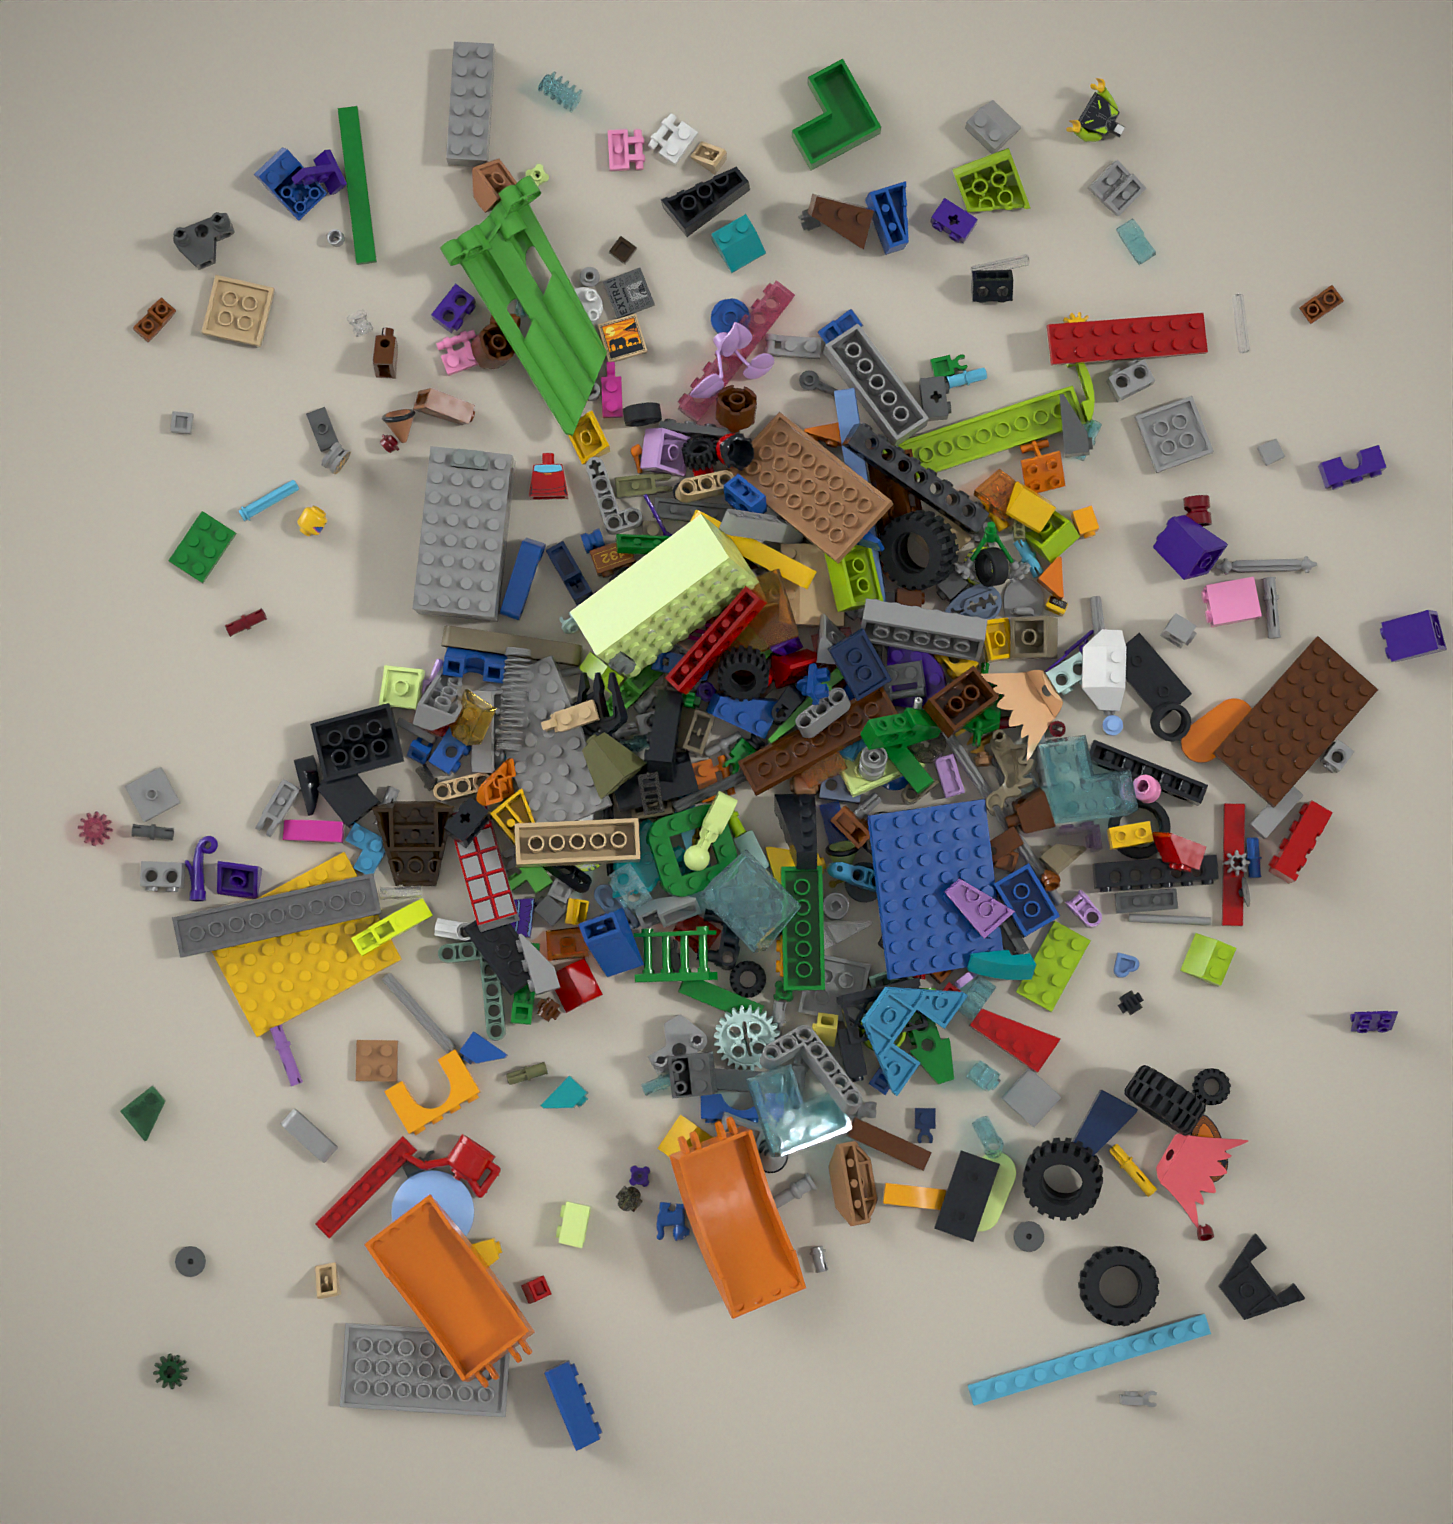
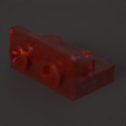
M695 915L678 922L672 932L696 931V927L709 926V930H716V935H707V949L709 950L722 931L708 921H703V918L699 915ZM699 935L688 936L689 947L695 953H698ZM674 936L680 942V936Z

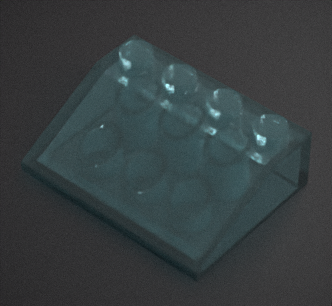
M744 850L722 870L699 895L753 953L765 951L801 907L748 850Z

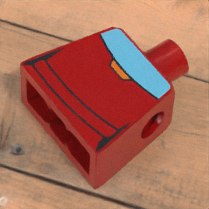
M543 453L542 464H535L533 466L529 491L530 500L568 499L563 465L554 464V453Z

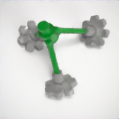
M994 522L984 523L978 534L973 537L974 542L980 543L971 558H968L965 563H954L955 571L962 573V578L967 580L969 577L975 580L977 574L972 569L975 558L982 547L988 545L991 548L995 546L994 542H997L1009 561L1008 564L1011 568L1007 579L1011 583H1014L1017 578L1018 580L1025 578L1023 573H1028L1031 567L1029 563H1023L1022 561L1017 563L1011 557L997 534Z

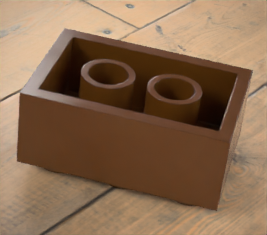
M973 665L929 698L922 708L945 736L950 738L991 707L999 696Z

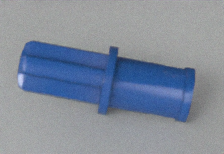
M1250 837L1246 840L1247 858H1245L1250 862L1248 864V878H1260V859L1262 857H1260L1259 839L1257 837Z

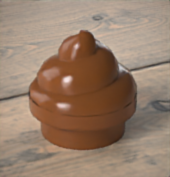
M1046 869L1040 879L1043 888L1046 891H1053L1060 887V876Z

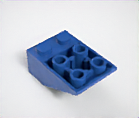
M282 147L254 175L299 221L328 193L318 182H313L309 185H295L292 177L304 167L288 149Z
M623 907L578 924L585 944L607 977L644 965Z

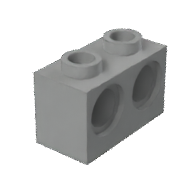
M1136 359L1127 364L1128 367L1121 371L1118 368L1109 373L1110 377H1108L1106 382L1117 402L1154 384L1155 379L1144 359L1141 361ZM1134 371H1141L1144 374V378H1136ZM1116 380H1124L1126 387H1118Z
M1175 613L1160 636L1177 647L1182 648L1184 645L1188 646L1197 634L1194 632L1196 625Z
M141 861L140 886L146 887L145 891H158V888H166L167 892H178V888H184V863ZM151 871L157 873V879L154 882H149L148 874ZM171 872H176L177 880L170 883L168 875Z

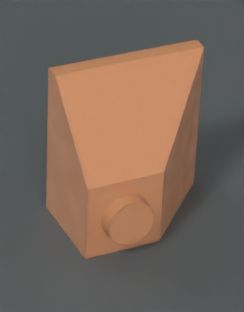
M500 159L475 166L472 169L473 197L485 213L492 211L502 200L499 196L501 190L510 185L517 184Z

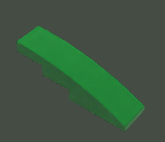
M704 980L682 981L678 990L681 994L724 1012H729L731 1015L732 1008L740 1011L741 1005H743L745 1010H748L749 1005H751L752 1011L760 1007L759 1013H762L764 1005Z

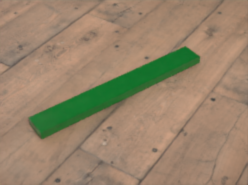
M358 106L338 108L356 264L376 263Z

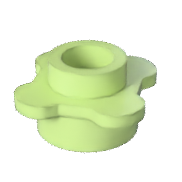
M537 164L532 170L528 169L526 171V176H532L537 186L549 180V175L544 172V167L541 164Z

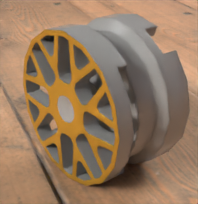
M338 442L332 445L328 454H325L321 464L325 468L328 467L333 474H337L343 468L351 454L349 450H344Z

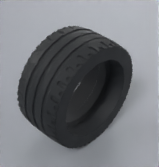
M1133 797L1129 802L1123 801L1113 810L1108 822V828L1120 826V820L1127 811L1143 808L1154 814L1158 820L1159 832L1170 833L1171 831L1169 816L1158 802L1143 803L1136 797ZM1154 842L1142 848L1131 846L1117 849L1121 854L1135 859L1148 858L1158 852Z

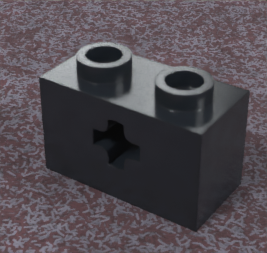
M471 797L460 805L459 811L454 817L451 816L447 820L444 827L447 835L464 848L469 846L492 819L490 811Z

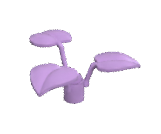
M734 322L728 334L722 332L713 339L718 349L715 353L718 360L719 375L711 374L707 376L689 395L694 398L704 399L713 397L722 390L724 382L721 380L723 378L721 355L728 357L735 353L748 366L743 371L744 376L748 379H757L765 375L773 367L774 358L771 354L763 353L753 358L751 363L747 362L737 349L745 348L751 342L752 334L745 326Z

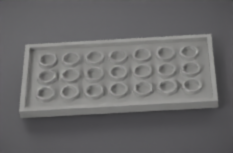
M549 656L529 665L530 668L518 670L528 672V675H509L525 678L528 681L507 682L527 685L528 687H504L527 692V694H505L525 698L526 701H504L522 704L526 707H504L525 712L524 714L504 713L505 715L524 718V720H504L524 725L523 727L504 726V728L523 731V733H504L505 735L522 738V740H504L521 744L520 752L506 750L504 752L507 759H514L515 780L519 790L523 789L535 823L579 821L612 806L609 795L603 799H600L582 752V749L587 745V739L582 727L580 726L563 733H556L554 729L547 732L542 729L541 722L551 719V714L573 706L554 656ZM492 682L480 688V690L512 692L502 689V686L510 685L504 682L503 684Z
M346 1323L340 1407L506 1417L510 1352L493 1364L500 1378L494 1380L487 1369L482 1372L489 1383V1386L484 1388L477 1378L470 1382L461 1380L426 1328Z

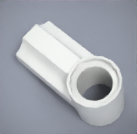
M437 919L435 936L465 942L472 941L470 937L464 938L462 936V930L470 923Z

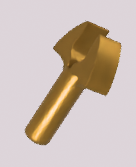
M993 733L981 738V746L969 753L985 752L984 747L990 743ZM973 735L968 740L966 746L972 743Z

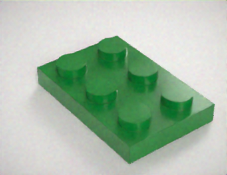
M202 511L168 561L199 582L204 583L237 533Z

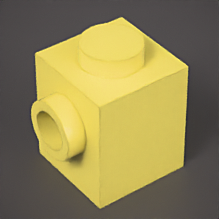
M818 1012L817 1023H812V1029L825 1046L834 1047L839 1015Z

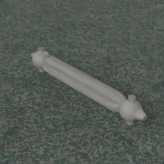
M1305 556L1302 561L1298 559L1236 560L1232 563L1227 558H1224L1221 564L1216 565V569H1220L1225 575H1228V572L1231 570L1234 572L1297 571L1301 568L1305 570V573H1309V570L1317 566V563L1308 559V556Z

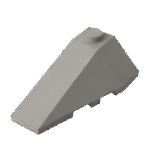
M442 666L417 704L413 724L422 729L433 731L455 722L462 711V678L443 675Z

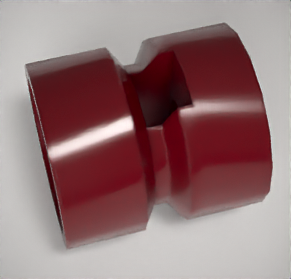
M1194 495L1183 498L1184 510L1188 512L1186 514L1187 517L1202 527L1212 524L1211 513L1208 511L1210 508L1209 495Z

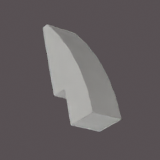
M1293 786L1276 807L1273 808L1270 804H1267L1250 823L1249 827L1261 838H1267L1302 798L1303 794Z
M664 897L633 905L642 929L658 923H662L663 927H667L702 913L696 897Z

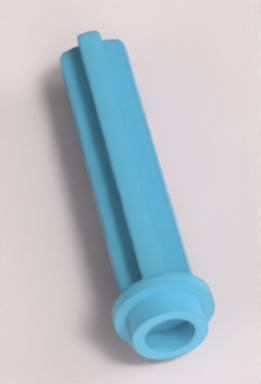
M291 480L244 508L242 506L239 513L244 521H250L251 517L299 490V487L294 480Z

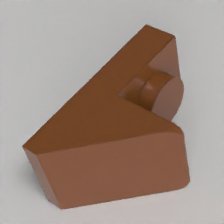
M846 805L830 820L858 849L870 839L869 826L864 818L860 820Z

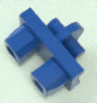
M815 663L809 664L808 676H804L803 679L797 681L796 687L802 692V695L812 698L813 705H819L821 698L829 697L827 684H821V682L830 681L831 674L828 668L818 669Z

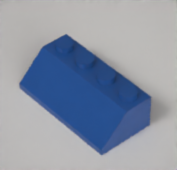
M566 1361L547 1369L544 1374L575 1450L578 1451L600 1440V1434L603 1432L599 1422H594L592 1414H595L591 1403H587L584 1395L587 1393L583 1383L579 1384L576 1378L579 1375L576 1365Z

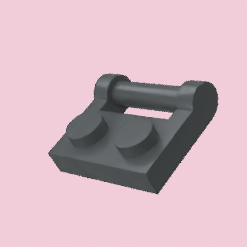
M922 660L885 666L892 680L884 685V690L891 702L895 699L915 696L923 698L927 696ZM913 682L918 684V688L892 691L893 685Z

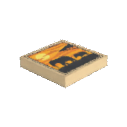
M636 314L598 324L602 342L607 351L608 362H617L648 353Z

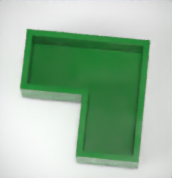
M844 59L808 77L807 84L823 114L793 129L791 137L810 171L881 134L882 127Z

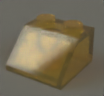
M465 689L461 700L462 711L456 721L450 723L451 734L466 746L480 745L496 708L470 690Z

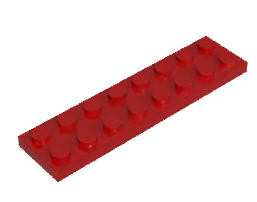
M1204 313L1047 325L1051 366L1195 355L1208 352Z

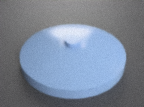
M437 1170L420 1172L407 1179L398 1189L392 1203L393 1222L431 1194L463 1234L467 1236L474 1220L473 1199L464 1183L455 1179L453 1175Z

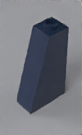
M1099 1090L1072 1142L1077 1143V1140L1083 1142V1147L1087 1148L1089 1146L1093 1150L1092 1156H1094L1137 1113L1138 1109L1104 1090Z

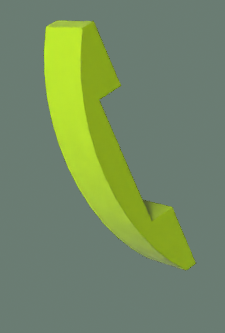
M1084 363L1066 364L1067 368L1076 367L1086 398L1085 401L1081 402L1080 407L1086 422L1085 424H1089L1092 420L1095 402L1090 374Z

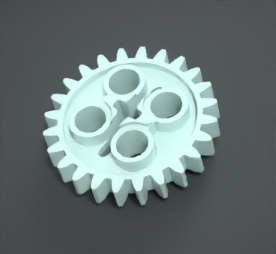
M741 1005L740 1011L732 1008V1015L729 1012H725L726 1019L720 1018L719 1020L722 1025H716L715 1029L719 1032L714 1033V1037L718 1039L714 1042V1045L720 1046L717 1049V1053H724L721 1060L728 1058L727 1065L735 1063L736 1070L740 1065L743 1067V1070L750 1066V1069L754 1071L755 1065L761 1069L760 1057L763 1049H756L754 1044L761 1043L765 1047L778 1039L776 1037L780 1035V1031L775 1030L778 1024H771L773 1016L766 1018L767 1011H764L762 1014L759 1013L760 1007H757L755 1011H752L751 1005H749L748 1010H745L743 1005ZM743 1021L747 1024L748 1038H751L749 1045L752 1055L748 1054L747 1039L744 1038L745 1028L742 1023ZM757 1023L761 1028L753 1030L750 1025ZM736 1026L741 1032L732 1033L730 1028ZM741 1046L744 1052L737 1053L734 1047Z

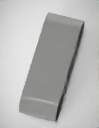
M842 688L832 689L829 691V697L819 700V705L812 704L797 716L796 725L803 737H814L849 710L851 705L845 691Z
M295 1108L280 1123L323 1163L338 1149L335 1143Z

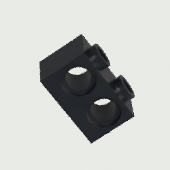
M1012 270L972 271V302L985 303L997 301L1003 303L1013 301L1014 280Z

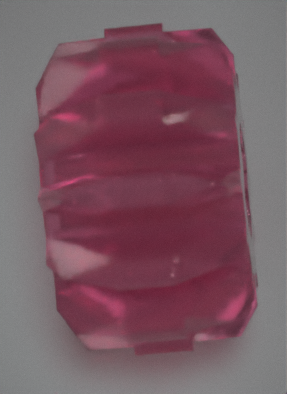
M98 811L94 812V816L91 813H87L88 820L80 819L84 826L79 825L78 829L84 831L79 834V837H85L84 843L86 844L91 841L92 846H96L98 840L103 845V837L108 840L111 838L107 835V832H113V829L107 826L111 825L112 821L106 820V814L100 816ZM94 824L100 827V829H97V833L91 831V829H94L92 827Z

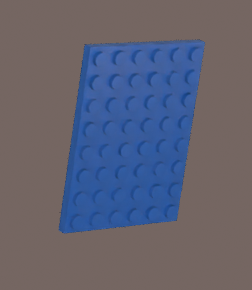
M985 799L867 816L887 979L891 980L966 968L972 953L1003 950L1001 926H998L984 939L944 893L945 890L960 878L997 900L996 888L993 885L995 877Z

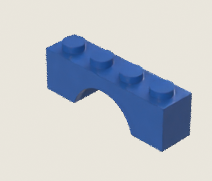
M783 1093L762 1094L759 1102L747 1110H736L730 1107L724 1101L722 1094L701 1096V1119H705V1123H715L717 1119H722L725 1111L759 1123V1118H767V1122H779V1118H783Z

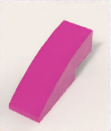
M284 820L283 840L343 843L345 823L321 820Z

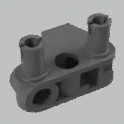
M216 212L210 218L185 228H176L173 233V242L178 250L198 270H201L216 263L217 242L230 237L235 231L228 214ZM206 233L207 236L203 238L202 234Z

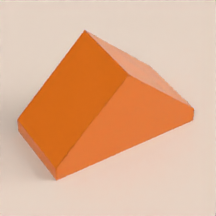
M1057 557L1037 579L1040 585L1059 600H1062L1064 597L1062 557Z

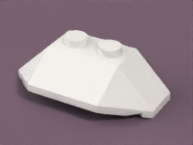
M1102 629L1083 647L1082 689L1099 710L1120 711L1126 680V644L1122 630Z

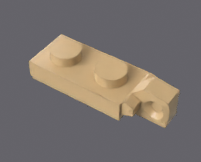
M589 700L554 712V714L550 715L551 719L541 722L543 731L547 732L554 729L556 733H563L600 719L594 700Z

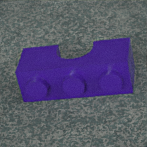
M1376 445L1360 450L1356 454L1359 462L1356 469L1345 467L1341 457L1321 462L1318 468L1325 489L1332 487V490L1343 487V483L1351 481V484L1363 481L1362 477L1370 475V478L1382 475V471L1387 467L1380 446Z

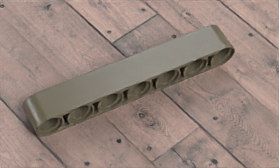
M447 625L444 626L441 646L446 648L454 647L501 655L506 654V647L530 649L531 656H509L535 661L554 656L557 664L569 666L580 665L582 645Z

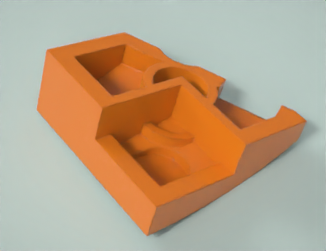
M508 758L480 785L477 792L478 803L487 806L501 802L503 799L514 794L512 777L516 776L513 758Z

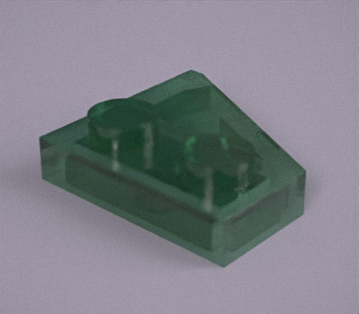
M152 1085L121 1109L120 1112L141 1138L147 1141L166 1100L156 1087Z

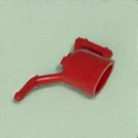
M464 1134L460 1136L452 1151L445 1158L422 1161L407 1152H404L402 1155L404 1160L406 1159L419 1169L426 1171L449 1165L452 1167L451 1171L455 1173L453 1177L458 1181L461 1178L466 1180L478 1198H482L488 1192V1189L496 1177L500 1175L501 1168L493 1163L496 1156ZM489 1169L491 1172L482 1185L479 1186L477 1181L485 1170Z

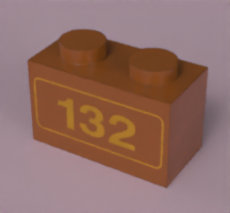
M616 542L590 551L598 577H610L614 575V571L619 570L621 567H631L636 563L634 554L617 553Z

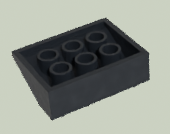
M390 703L310 724L325 783L404 762L397 725Z

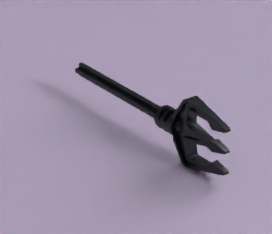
M586 672L581 673L576 705L587 701V692L590 689V684ZM597 672L595 673L593 690L595 692L594 702L600 720L581 727L589 734H592V736L594 734L599 736L605 732L613 738V733L627 722L628 715L615 672H610L607 688L612 693L613 715H609L604 696L605 686L601 673ZM612 793L609 795L612 806L602 810L603 820L614 819ZM606 863L607 876H613V872H615L613 870V863Z

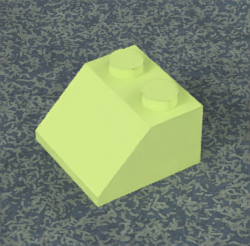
M569 1201L566 1202V1205H562L560 1217L563 1218L562 1226L558 1225L556 1238H559V1243L579 1248L584 1247L591 1206Z

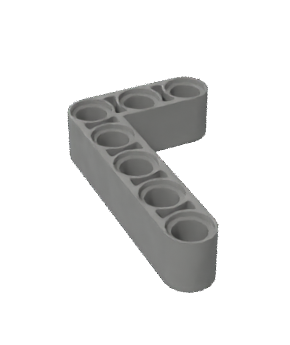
M799 1026L764 1047L760 1057V1064L763 1068L774 1069L800 1054L843 1113L853 1115L858 1111L862 1102L861 1093L810 1026ZM800 1036L806 1037L807 1040L802 1039ZM783 1045H787L791 1049H786ZM812 1052L818 1053L819 1056L813 1055ZM767 1055L773 1056L774 1059L767 1057ZM823 1068H828L831 1072H827ZM835 1084H839V1085H841L843 1088H839V1087H837ZM847 1100H851L855 1104H850Z

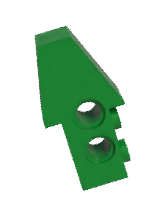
M906 708L904 713L869 719L860 734L868 750L898 744L900 748H904L938 737L941 729L925 710Z
M915 1012L909 1021L915 1025V1022L921 1019L920 1015ZM926 1016L928 1027L924 1031L911 1030V1033L908 1034L911 1044L916 1045V1049L909 1052L920 1062L922 1068L936 1084L939 1085L954 1080L951 1043L949 1038L941 1040L936 1023ZM924 1039L932 1041L933 1046L931 1050L925 1051L922 1048L921 1043Z

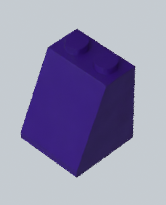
M1186 515L1174 516L1167 521V527L1157 536V541L1153 548L1183 580L1208 574L1228 544Z
M1425 610L1381 622L1382 628H1380V633L1383 640L1386 639L1387 647H1385L1387 658L1391 659V662H1399L1447 650L1437 611Z

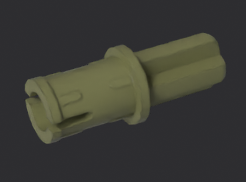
M545 1062L530 1067L524 1066L523 1069L507 1073L506 1077L509 1085H513L526 1080L531 1081L532 1078L548 1074Z

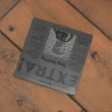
M641 268L603 281L617 319L655 306Z

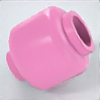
M1141 775L1132 783V793L1141 802L1152 803L1159 798L1161 786L1152 776Z

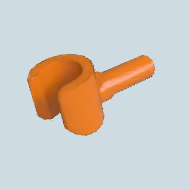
M637 444L631 448L630 452L639 474L643 473L638 457L642 454V448Z

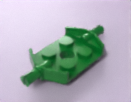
M985 662L981 663L980 674L989 673V663L986 662V666ZM988 682L992 688L997 687V685ZM997 693L999 696L997 701L963 727V729L973 734L972 746L976 747L977 740V747H980L983 734L999 729L1001 709L997 707V704L1003 698V694Z

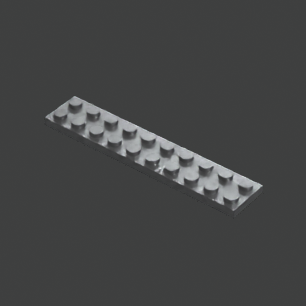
M371 873L172 917L180 958L378 915L382 914L374 874Z

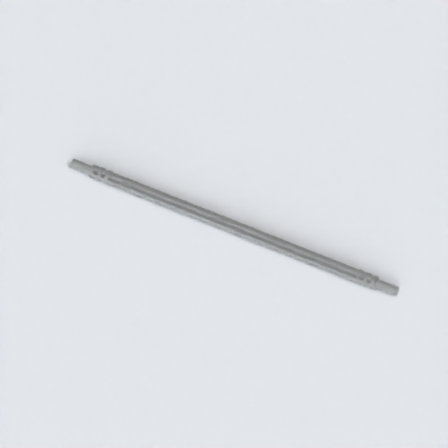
M883 645V646L885 647V649L887 650V653H886V654H887V656H888V646ZM941 731V736L983 799H986L993 791L956 736L952 735L950 738H947ZM994 806L993 810L997 820L1005 831L1008 830L1004 817L1008 816L1005 809L1001 811L999 806ZM1015 826L1025 843L1017 848L1025 862L1030 864L1040 881L1045 869ZM1057 890L1047 891L1057 906L1064 902Z

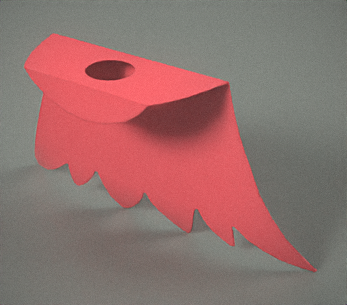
M1176 1134L1156 1167L1158 1179L1181 1204L1197 1228L1198 1216L1195 1201L1202 1205L1204 1204L1200 1191L1216 1193L1215 1185L1210 1176L1227 1174L1226 1169L1218 1160L1232 1157V1155L1225 1151L1248 1142V1140Z

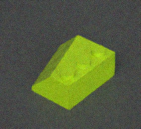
M1009 148L952 169L968 212L992 211L994 209L1013 210V208L1031 209Z

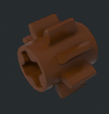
M547 997L546 1000L541 998L536 1005L539 1008L537 1014L548 1022L551 1018L556 1020L561 1014L558 1010L561 1005L550 997Z

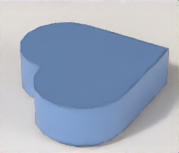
M1117 953L1114 965V974L1117 977H1126L1129 972H1134L1139 968V960L1136 957Z

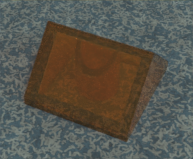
M579 927L546 931L547 958L549 962L590 958L589 948L585 944Z

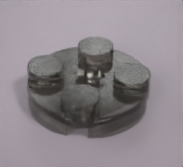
M942 731L938 737L926 740L929 743L928 747H924V744L921 742L907 746L918 762L930 764L943 756L946 749V739Z

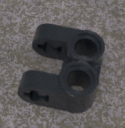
M792 683L785 689L771 711L772 718L774 719L773 723L776 725H782L806 698ZM782 708L784 710L783 716L778 718L775 710L779 709V713Z

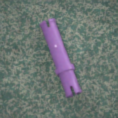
M282 1024L271 1028L270 1031L276 1044L275 1050L279 1052L291 1084L290 1086L302 1083L303 1080L290 1049L291 1043L287 1041Z

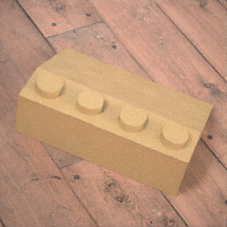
M781 544L782 554L817 572L808 590L781 576L780 621L792 625L794 628L819 627L820 616L825 614L837 627H845V612H837L824 552L814 544Z

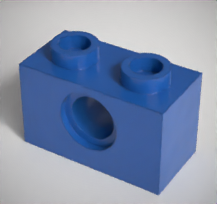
M449 727L428 762L449 776L452 772L456 773L462 764L459 761L463 755L467 756L472 749L470 745L471 740ZM451 747L457 749V754L453 758L446 755L447 750Z

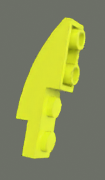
M421 898L373 924L351 939L361 956H364L433 915L424 899Z

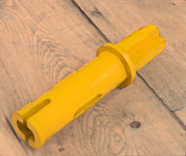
M1114 1144L1109 1149V1153L1120 1164V1169L1123 1168L1147 1197L1155 1193L1157 1188L1132 1161L1133 1158L1129 1157L1118 1144Z

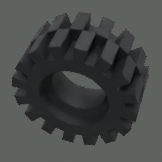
M699 436L696 439V437H693L692 441L689 439L687 443L683 444L681 450L684 464L687 468L689 467L690 470L695 468V471H699V468H702L703 471L705 467L710 469L712 465L715 466L717 464L716 461L719 462L716 454L717 442L714 438Z
M754 961L740 962L734 966L730 973V985L733 991L742 997H755L765 987V971L761 965ZM750 971L754 973L756 982L753 986L744 987L740 983V976L743 972Z
M1204 1069L1194 1077L1192 1091L1195 1097L1204 1104H1221L1230 1094V1079L1219 1069ZM1208 1079H1215L1219 1084V1090L1214 1095H1209L1204 1090V1083Z

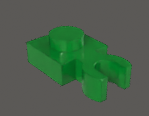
M960 354L954 360H951L950 355L930 359L934 377L944 376L946 378L947 376L955 375L954 369L959 371L966 370L967 365L961 366L958 363L959 360L965 359V355Z
M741 738L728 753L732 759L725 761L722 767L726 768L731 764L733 770L730 774L733 775L739 771L738 761L757 752V750Z

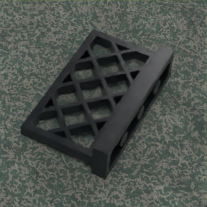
M919 978L836 997L838 1005L841 1006L849 1044L869 1041L868 1036L866 1037V1031L859 1039H854L852 1032L855 1025L865 1030L858 1020L862 1013L866 1014L868 1012L865 1008L869 1002H875L885 987L919 989V986H921ZM854 1006L860 1010L855 1020L848 1015L847 1007ZM916 1010L915 1012L920 1015L922 1024L914 1025L908 1021L907 1024L910 1027L903 1028L901 1033L928 1027L926 1016Z

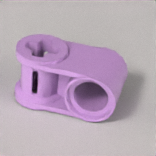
M1081 889L1074 898L1065 902L1070 911L1086 927L1095 928L1101 922L1102 914ZM1094 913L1097 916V922L1089 923L1087 921V914Z

